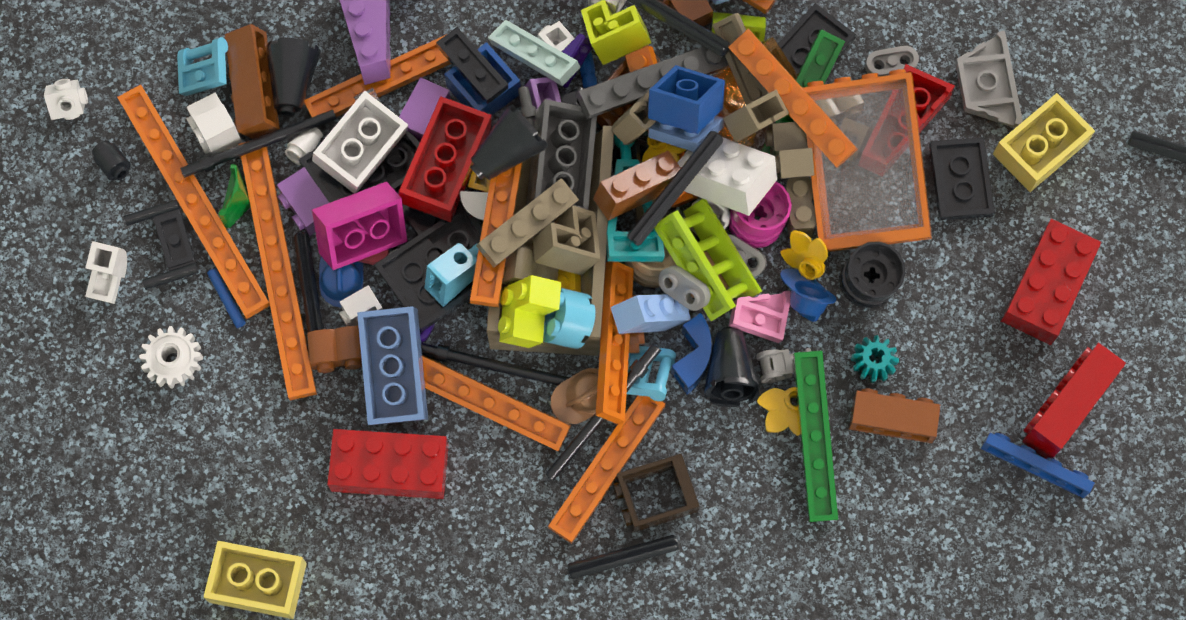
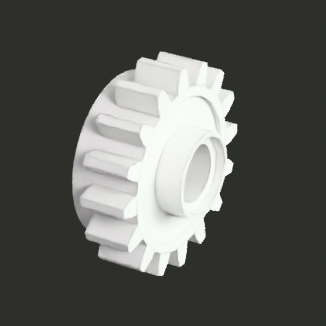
M169 326L168 333L158 329L159 336L155 338L149 335L148 338L151 343L149 345L142 344L141 346L146 351V354L139 355L140 360L145 362L141 368L145 373L149 372L147 377L151 382L157 379L156 383L160 387L165 383L170 388H174V385L177 383L184 386L185 380L188 378L193 380L194 371H200L201 369L198 361L203 360V356L197 352L201 349V346L198 342H194L195 337L193 334L190 333L186 336L183 328H180L177 333H175L172 326ZM177 353V358L174 361L166 362L168 355Z

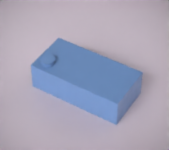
M412 306L357 312L368 425L428 420L418 309Z

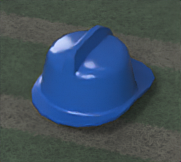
M321 257L319 264V287L321 295L327 303L335 307H341L340 301L363 289L362 262L357 261L332 270Z
M787 268L780 273L782 281L790 288L791 307L811 322H816L825 311L827 305L835 303L837 300L835 295L827 291L818 281L804 278L799 270Z

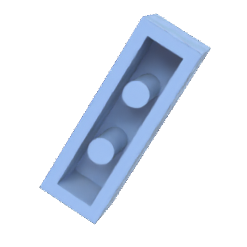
M668 294L636 295L610 307L619 334L667 331L691 320L689 309Z

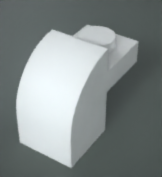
M92 241L86 268L92 270L85 297L115 304L121 277L125 278L126 251L118 247Z

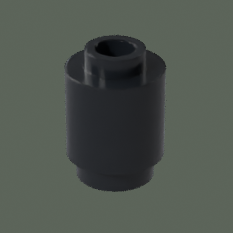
M106 140L98 143L93 148V160L109 180H122L128 175L131 163L114 143Z

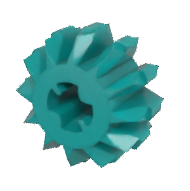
M878 335L874 336L872 342L869 338L865 337L862 340V345H855L854 350L856 353L852 354L851 361L856 362L853 366L854 371H863L860 376L861 380H864L869 375L871 383L876 382L877 376L884 382L888 378L887 374L893 375L895 373L894 365L899 363V358L893 356L897 352L896 347H887L890 342L889 339L884 340L882 344L879 342L880 338ZM871 355H874V359L876 356L879 357L880 361L878 364L875 363L876 360L871 362Z

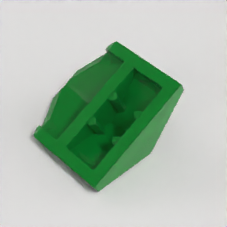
M233 164L230 166L231 176L223 208L219 210V217L226 228H231L251 207L237 165Z

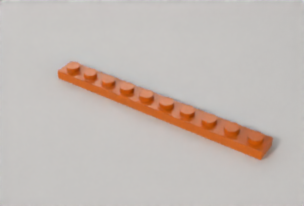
M142 85L118 96V100L245 318L248 319L270 306L269 301L195 175L183 177L180 168L188 165Z
M266 146L241 156L287 395L291 401L317 395L312 367L310 366L309 352L268 147Z

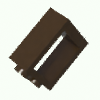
M682 453L626 470L616 475L617 482L613 483V488L617 499H623L626 509L622 510V515L626 526L631 525L633 532L660 525L699 511L700 506ZM672 470L684 506L638 520L627 483Z

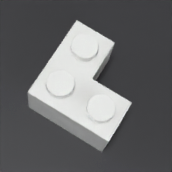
M216 92L187 106L190 116L186 119L205 154L210 152L213 156L239 146L238 144L242 143L231 117L219 100Z

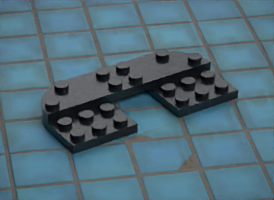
M406 131L405 135L358 192L388 182L399 194L400 187L420 144L419 141L410 132ZM316 149L299 159L301 166L305 167L329 203L354 194L312 161L313 152ZM461 201L451 222L403 205L404 218L417 236L374 264L376 270L402 306H413L418 309L421 332L464 303L470 304L473 281L444 307L424 288L428 264L458 243H461L468 250L475 243L478 244L480 242L482 226L465 209Z

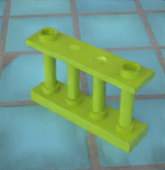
M701 199L683 211L686 218L683 219L677 210L659 221L654 229L676 265L702 281L709 288L710 301L703 309L710 321H713L736 307L732 299L748 296L753 298L761 293L762 290L708 201ZM690 227H693L701 241H696L689 229ZM707 250L715 265L712 266L704 251ZM721 274L729 289L726 290L718 275Z

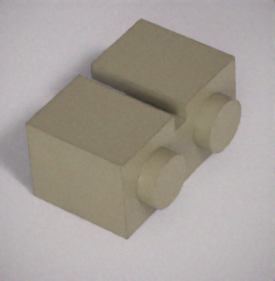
M774 90L726 116L723 120L737 143L790 113L778 91Z

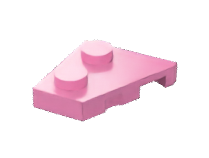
M790 291L774 295L762 294L753 298L750 296L741 297L734 301L736 307L732 309L729 327L776 343L783 341L790 306Z

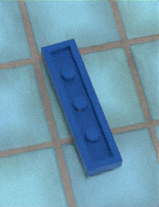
M989 433L981 446L982 450L1082 498H1085L1091 492L1095 483L1089 480V477L1083 472L1077 470L1070 471L1063 468L1061 462L1053 458L1045 459L1038 456L1034 449L1025 445H1015L1010 442V438L1000 433Z

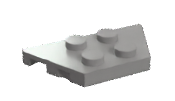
M1000 31L991 40L976 46L972 52H967L957 58L955 65L964 112L1016 128L1023 122L1006 34L1005 31Z

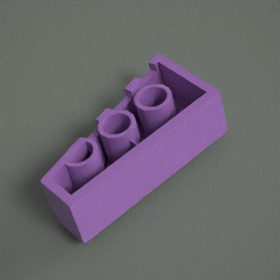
M339 0L364 85L391 78L390 0Z

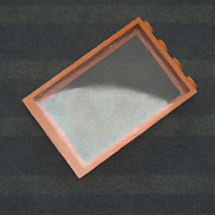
M905 69L889 71L888 76L878 77V73L862 75L860 80L851 81V77H841L834 79L835 83L824 85L823 81L807 83V87L803 89L858 148L853 155L837 168L806 134L807 146L812 148L814 176H811L818 238L824 242L827 251L857 249L867 242H882L889 245L932 239L911 72L906 73Z

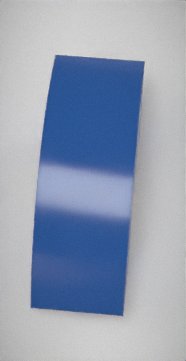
M701 313L685 323L682 328V334L694 351L673 364L671 368V374L686 394H689L702 380L711 354V334L708 324Z

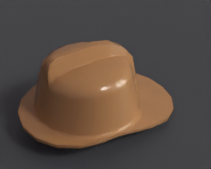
M588 368L582 370L554 389L551 396V408L553 414L559 420L568 424H578L596 413L599 369Z

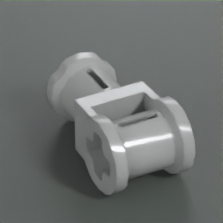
M806 348L804 352H810L811 349ZM773 349L758 353L756 358L760 361L763 374L760 378L761 383H775L792 378L793 373H795L794 353L789 354V349Z

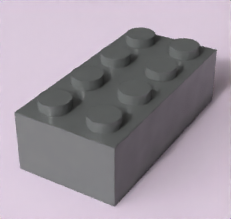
M547 99L536 109L534 128L541 139H544L549 146L544 151L531 157L526 205L562 178L579 199L573 206L588 210L597 116L587 119L581 106Z

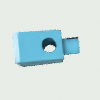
M458 243L427 265L424 288L443 307L473 281L479 250L476 247L477 243L468 250L461 243Z

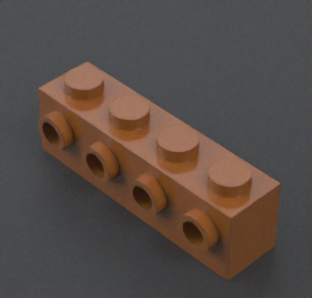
M249 24L226 33L225 40L228 43L226 55L229 64L228 76L231 80V99L234 104L236 117L234 122L238 133L255 139L279 130L278 113L274 108L266 52L268 44L266 32Z

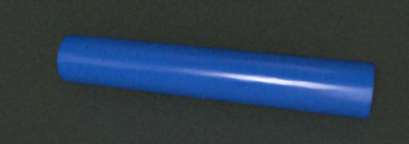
M217 268L211 269L207 272V275L235 327H242L246 324Z

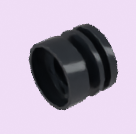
M867 242L859 246L842 266L839 275L840 288L845 298L854 305L862 308H876L886 303L903 284L906 274L905 263L900 253L891 245L882 242ZM866 274H870V279L874 280L872 283H869V279L864 277Z

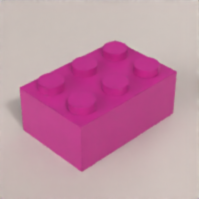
M388 182L312 209L319 254L332 270L407 242L402 198Z

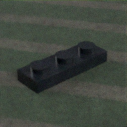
M458 27L436 42L437 48L487 105L509 89L507 82Z

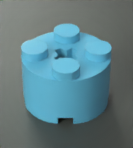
M561 288L559 310L545 315L543 342L573 349L581 348L585 344L581 342L584 336L590 337L594 327L595 305L589 302V299H592V297L586 293Z

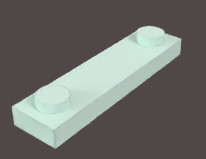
M507 20L488 37L493 46L561 86L581 68L577 60Z

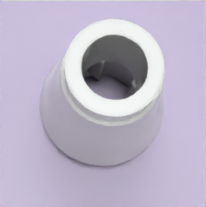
M316 127L301 133L287 144L286 156L295 164L301 165L299 159L316 149L320 139L323 137L322 132Z

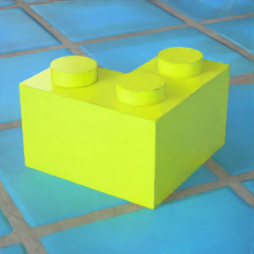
M602 0L581 10L590 43L603 65L651 44L646 25L635 5L613 14L606 0Z
M530 275L504 287L500 297L502 314L498 323V331L500 332L499 342L525 348H531L543 343L545 315L559 310L561 282Z

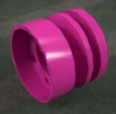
M775 182L749 216L730 209L729 229L731 233L754 248L766 247L777 241L790 216L792 204L789 193L783 185ZM757 215L761 218L759 220H756L755 216Z

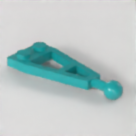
M614 134L613 141L620 149L621 159H617L615 163L614 175L640 163L639 160L632 159L631 147L634 142L624 145ZM652 200L642 205L644 213L652 205ZM617 217L608 221L606 232L608 261L663 262L665 257L664 244L655 229L651 231L641 245L637 246L628 239L627 234L629 232L616 231Z

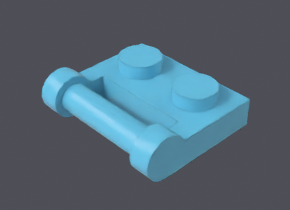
M223 37L214 39L212 43L194 49L185 48L178 51L179 94L188 96L226 84L225 53L228 51V43ZM212 54L210 59L191 64L195 59Z
M639 346L640 353H629L628 373L631 370L629 367L636 359L639 360L649 347ZM660 348L662 351L653 360L660 362L655 383H647L653 364L652 361L648 366L649 371L643 378L639 377L626 394L647 396L654 401H663L667 394L665 386L669 371L675 363L676 353L671 349Z

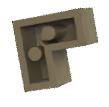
M796 122L768 125V130H765V144L770 146V154L775 156L777 179L814 176L812 148H807L806 133Z
M572 205L554 223H549L533 238L535 263L578 275H583L600 260L596 213Z

